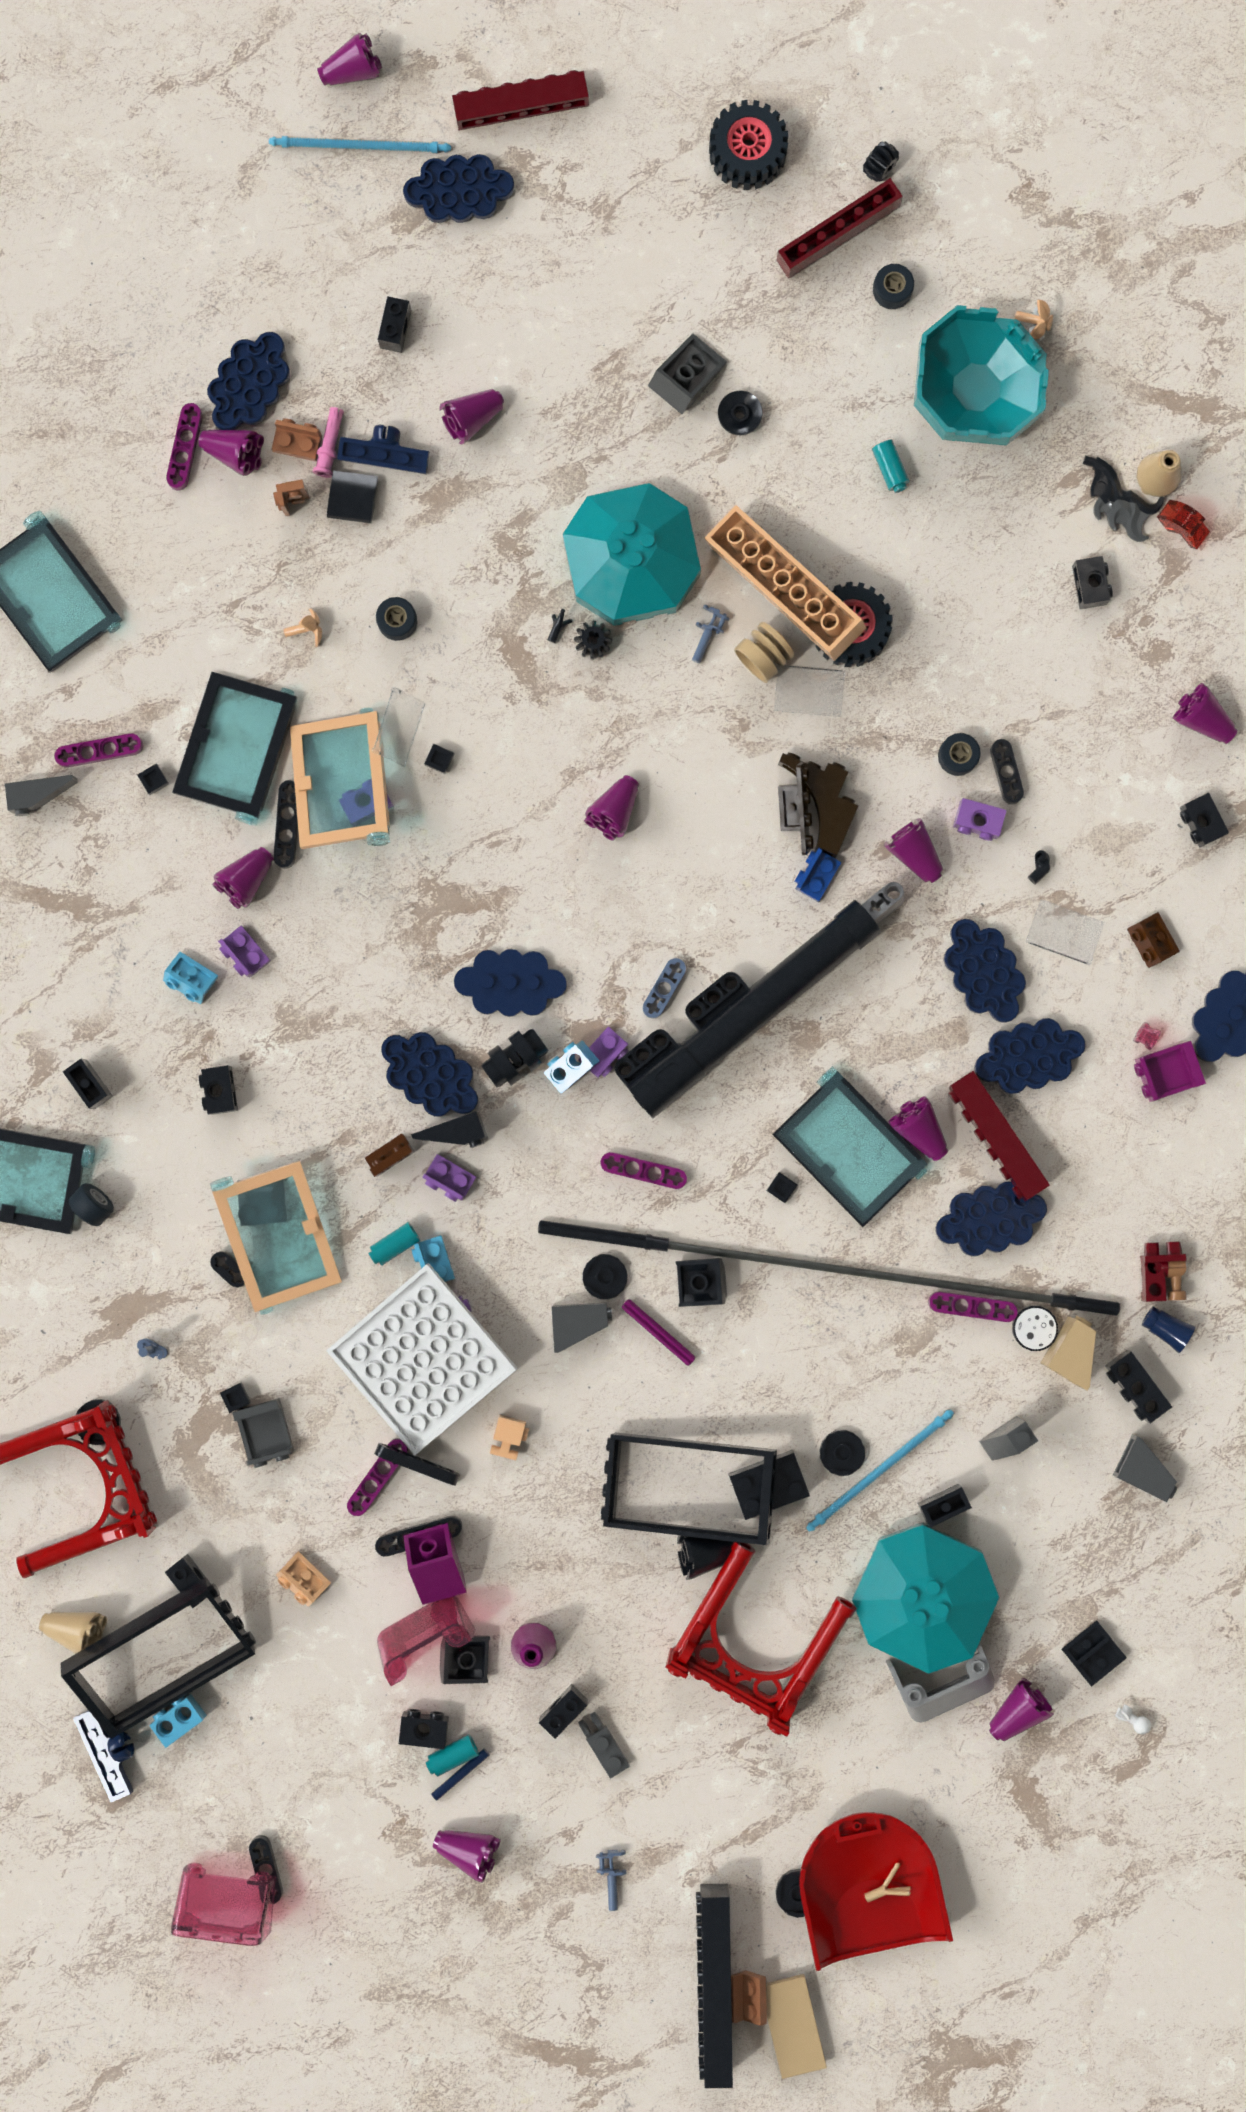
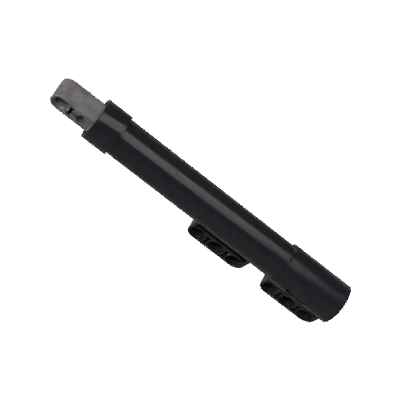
M890 882L862 905L853 900L838 912L829 924L750 988L734 972H727L686 1006L685 1013L697 1031L681 1044H677L665 1030L658 1029L652 1032L616 1062L615 1072L619 1079L632 1093L639 1105L652 1119L655 1118L706 1076V1072L857 949L861 950L881 933L878 924L903 904V887L897 882ZM892 891L900 893L896 899L889 898L888 894ZM873 907H875V908H877V909L880 908V911H879V912L876 911V910L873 911L872 908H873ZM734 980L738 982L737 986L733 989L726 987L729 981ZM712 995L720 996L716 1003H710L709 998ZM701 1009L702 1014L699 1017H692L691 1013L693 1010ZM659 1038H667L665 1045H656ZM642 1052H649V1057L646 1060H639V1055ZM623 1067H632L631 1072L629 1074H621V1070Z

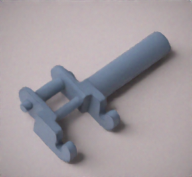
M704 605L703 609L713 613V617L708 625H701V623L696 622V626L704 630L692 658V661L700 663L712 636V630L716 631V634L724 633L722 627L725 620L729 621L727 614H720V610L714 607L709 608L707 605ZM716 617L721 618L718 627L713 626Z
M147 1338L141 1339L137 1343L138 1353L141 1357L150 1356L154 1358L158 1356L160 1360L168 1354L166 1348Z
M608 1850V1853L603 1854V1852H600V1854L596 1855L600 1864V1868L596 1870L597 1873H601V1875L609 1873L607 1876L609 1911L618 1910L616 1876L627 1874L626 1870H614L613 1856L625 1855V1850H621V1852H618V1850ZM609 1858L610 1868H605L604 1859Z

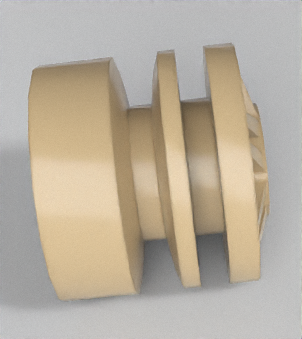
M761 622L757 626L758 631L753 630L751 632L755 643L744 638L734 648V652L753 675L762 682L767 683L778 672L773 662L784 667L786 665L785 659L791 660L795 654L786 639L777 630L767 623Z

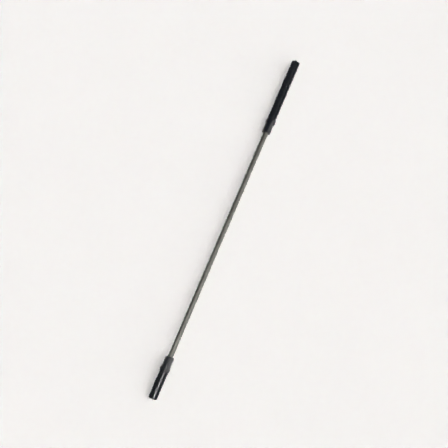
M544 1220L539 1221L538 1225L539 1234L644 1248L645 1250L667 1252L668 1249L1050 1303L1051 1307L1065 1308L1071 1311L1080 1310L1115 1316L1120 1311V1304L1118 1302L1078 1297L1072 1294L1052 1293V1295H1044L669 1241V1238L652 1236L651 1234L642 1235Z

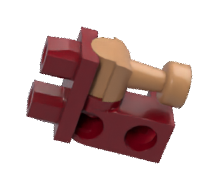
M1159 1242L1145 1243L1144 1256H1140L1142 1275L1141 1301H1167L1166 1278H1170L1172 1291L1168 1292V1301L1187 1300L1186 1291H1181L1182 1275L1185 1274L1187 1269L1186 1254H1182L1180 1242H1166L1167 1255H1159Z

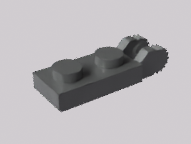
M593 1712L590 1716L599 1730L591 1733L583 1719L578 1724L586 1736L587 1742L611 1779L629 1768L630 1764L607 1726H604L596 1712Z

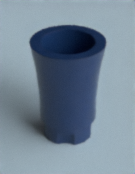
M1154 1306L1150 1308L1141 1324L1149 1329V1332L1170 1345L1177 1353H1180L1185 1348L1196 1326L1183 1322L1163 1310H1158Z

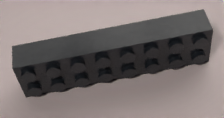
M700 1884V1892H696L697 1913H701V1915H696L697 1937H701V1939H697V1960L701 1961L697 1962L698 1985H702L697 1986L698 2008H702L698 2009L699 2032H703L698 2033L699 2079L704 2080L705 2088H733L728 1884Z

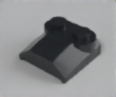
M722 1258L675 1261L678 1275L679 1307L725 1304L727 1290L725 1267Z
M456 1634L443 1636L440 1648L441 1683H488L490 1636H458Z

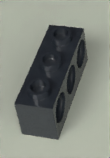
M1124 1351L1105 1365L1108 1369L1106 1375L1113 1384H1119L1122 1388L1120 1394L1126 1402L1129 1403L1131 1401L1136 1407L1133 1411L1141 1421L1145 1420L1151 1424L1172 1408L1132 1351ZM1122 1363H1126L1128 1366V1371L1124 1375H1120L1118 1372V1367ZM1135 1382H1140L1142 1386L1141 1391L1134 1394L1132 1392V1385ZM1153 1400L1155 1402V1409L1152 1412H1147L1145 1408L1146 1403Z

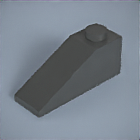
M73 775L4 783L7 809L15 814V816H27L30 811L38 810L77 784V778Z

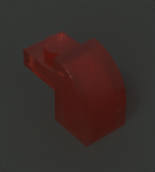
M1169 500L1157 516L1167 531L1180 534L1190 548L1198 549L1210 533L1203 523L1205 518L1191 506L1179 501Z

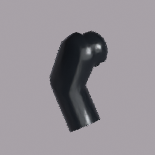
M1039 850L1035 853L1036 869L1028 876V879L1035 885L1050 871V858L1044 850Z

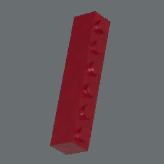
M572 70L558 76L551 74L537 80L529 78L521 83H504L494 88L482 87L478 91H460L456 95H452L458 131L589 106L584 71L579 72L577 70Z
M889 178L779 249L776 259L777 263L787 278H791L899 208L903 198L902 194L892 179Z
M974 1071L950 1085V1092L948 1094L954 1104L959 1103L963 1109L961 1114L966 1122H972L976 1128L974 1134L980 1142L984 1141L989 1148L986 1150L993 1161H998L1001 1166L999 1171L1006 1181L1010 1179L1014 1185L1012 1190L1019 1200L1023 1199L1025 1202L1049 1187L1050 1184Z

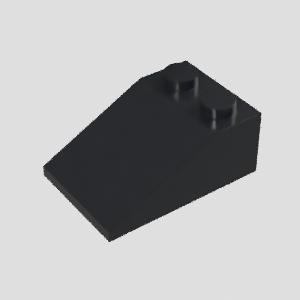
M477 1111L411 1134L412 1138L417 1140L470 1145V1148L485 1144L484 1139L488 1138L481 1116Z

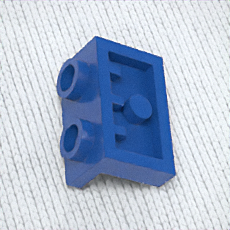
M818 848L817 852L811 851L806 860V863L809 864L806 871L800 870L794 881L798 884L795 888L796 890L817 902L820 901L841 864L837 859L824 853L821 848Z

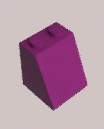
M448 1523L403 1535L408 1571L422 1605L467 1593L463 1570Z

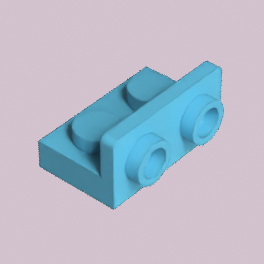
M179 952L164 971L163 981L169 988L183 993L188 1000L202 1004L204 996L216 982L218 975L182 952Z
M442 1235L414 1244L415 1249H412V1254L415 1262H420L421 1269L429 1263L445 1282L455 1279Z

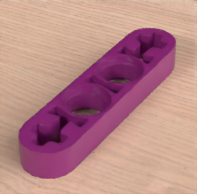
M194 403L185 404L181 409L167 470V483L176 491L183 490L188 484L203 414ZM192 410H194L197 414V416H193L191 420V424L195 427L189 425L190 419L187 415V413H191ZM184 431H191L193 433L192 439L188 442L181 440V435ZM181 452L188 454V459L185 463H178L176 461V456ZM174 466L180 468L179 475L181 479H183L182 481H178L177 484H175V482L172 480V478H176L178 474V470L174 468Z
M135 734L118 735L61 746L55 751L54 758L64 768L137 755L143 749V742ZM130 739L138 742L137 745H134L133 750L130 747H122L124 752H121V746L118 741H121L123 745L129 744ZM107 743L115 744L116 750L113 754L108 755L104 752V747ZM85 747L93 748L94 754L89 759H85L82 756V750ZM66 751L69 755L77 754L79 760L77 761V758L73 756L67 758L68 762H65L60 757L64 756Z
M606 1153L600 1161L602 1169L608 1173L673 1189H680L687 1182L685 1172L680 1169L617 1153ZM613 1156L614 1161L621 1163L620 1158L626 1159L622 1168L623 1172H618L619 1167L612 1166L611 1169H608L604 1160ZM631 1161L637 1162L639 1165V1171L634 1175L626 1171V1165ZM651 1167H658L661 1170L659 1179L652 1180L649 1178L648 1171ZM664 1169H669L668 1175L672 1176L679 1172L683 1182H678L677 1186L673 1185V1180L666 1179L667 1183H662L665 1176Z
M934 1292L928 1299L929 1307L938 1313L1001 1322H1011L1018 1314L1017 1307L1008 1301L946 1292ZM941 1296L942 1300L950 1301L949 1297H953L951 1311L947 1310L949 1308L948 1305H940V1308L937 1309V1305L933 1303V1300ZM959 1299H965L968 1303L967 1309L963 1312H959L955 1307L956 1301ZM982 1302H987L990 1305V1312L986 1315H981L978 1312V1306ZM994 1303H998L996 1308L1005 1309L1006 1305H1009L1012 1314L1004 1318V1314L996 1312V1317H993L995 1312Z
M395 1438L388 1444L392 1447V1444L398 1445L400 1443L402 1444L401 1450L408 1452V1447L400 1438ZM380 1457L377 1459L348 1500L347 1509L351 1515L361 1516L367 1511L398 1467V1464ZM382 1461L390 1464L391 1470L387 1474H382L378 1470V1464ZM368 1480H373L377 1483V1490L373 1493L365 1490V1483ZM360 1490L364 1496L371 1498V1500L368 1501L365 1498L361 1504L363 1510L358 1509L355 1511L352 1501L357 1502L362 1496L358 1494Z

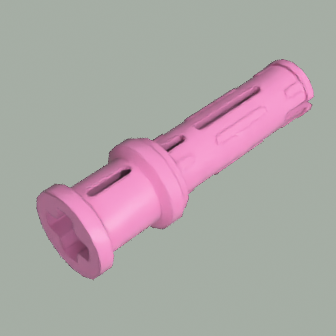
M330 407L329 409L330 412L322 447H319L317 450V464L312 471L314 474L325 478H331L333 475L331 469L333 460L337 457L335 447L344 414L342 409L338 412L336 407Z

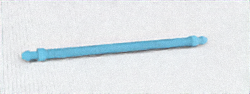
M282 136V138L272 137L269 139L270 145H282V148L308 146L311 148L328 147L337 149L342 147V149L362 148L365 150H416V152L419 150V152L430 151L432 153H438V151L447 153L451 151V145L447 143L438 144V142L434 141L430 144L429 142L409 143L403 141L398 143V141L375 142V140L301 139Z
M946 1410L941 1417L937 1416L927 1428H924L920 1434L918 1433L911 1441H908L909 1443H906L904 1447L902 1446V1449L897 1450L893 1456L891 1455L877 1469L875 1468L868 1476H865L866 1478H863L861 1482L859 1481V1484L854 1485L850 1491H847L848 1493L843 1494V1497L841 1496L834 1504L827 1507L825 1512L818 1513L815 1516L816 1519L809 1522L806 1529L809 1532L814 1531L818 1525L826 1523V1520L831 1515H834L833 1513H836L838 1509L840 1510V1507L842 1508L849 1500H852L851 1498L856 1497V1494L861 1493L865 1487L872 1484V1481L874 1482L883 1472L885 1473L892 1465H895L899 1459L901 1460L908 1452H911L910 1450H913L915 1446L917 1447V1444L922 1443L926 1437L933 1434V1431L935 1432L938 1428L946 1425L944 1422L951 1419L954 1412Z

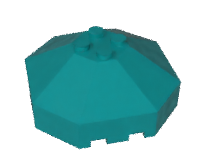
M957 305L921 336L918 350L914 407L942 440L1007 446L1041 418L1046 409L1045 399L1049 370L1046 368L1047 353L1017 319L996 318L999 313L996 308L980 307V309H969L966 306Z
M650 483L587 496L563 532V542L576 602L613 626L633 620L650 619L667 613L669 615L676 613L701 574L688 507Z
M922 1522L878 1539L852 1597V1602L856 1607V1612L868 1645L928 1674L973 1658L999 1600L998 1592L982 1550L961 1542L944 1532L942 1533L932 1527L930 1528Z

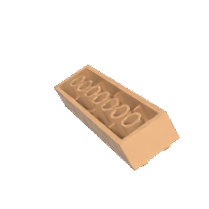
M737 505L705 537L709 546L832 660L835 661L866 629L863 620Z

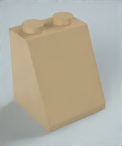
M1068 1316L1058 1332L1055 1342L1049 1347L1040 1363L1078 1387L1088 1391L1091 1381L1096 1331L1091 1328L1092 1323L1078 1316L1075 1318Z

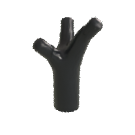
M561 609L558 618H556L555 614H552L553 627L547 639L551 643L555 644L561 630L566 625L572 623V619L563 621L565 609Z

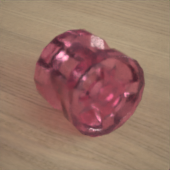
M1144 1022L1137 1031L1134 1042L1137 1044L1142 1043L1146 1049L1151 1050L1156 1044L1161 1030L1153 1029L1147 1022Z

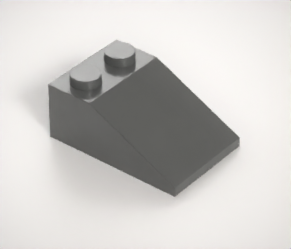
M692 333L656 370L648 387L679 413L683 414L726 365L727 361Z

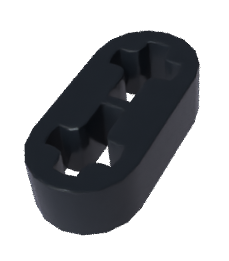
M221 1251L211 1257V1267L226 1282L236 1288L245 1285L244 1281H237L236 1283L233 1281L235 1276L230 1271L233 1270L235 1273H240L237 1261L229 1253ZM226 1257L225 1264L229 1268L227 1269L224 1266L218 1267V1260L216 1258Z

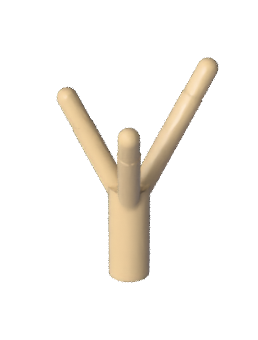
M897 1862L881 1887L865 1893L867 1902L885 1895L909 1896L911 1894V1887L909 1886L887 1888L900 1867V1863Z

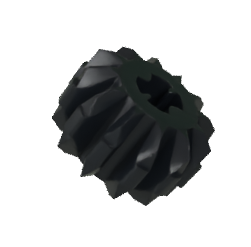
M886 141L880 142L866 158L863 164V172L875 182L883 181L896 166V162L899 160V151Z
M594 620L592 621V627H589L587 622L583 623L585 630L578 628L577 633L580 636L574 637V642L579 643L576 646V650H583L582 657H586L590 653L591 660H594L596 653L600 658H603L602 650L605 652L610 651L607 645L612 644V639L608 637L611 631H603L605 628L604 623L596 627V621ZM594 636V639L598 637L597 644L589 643V637Z

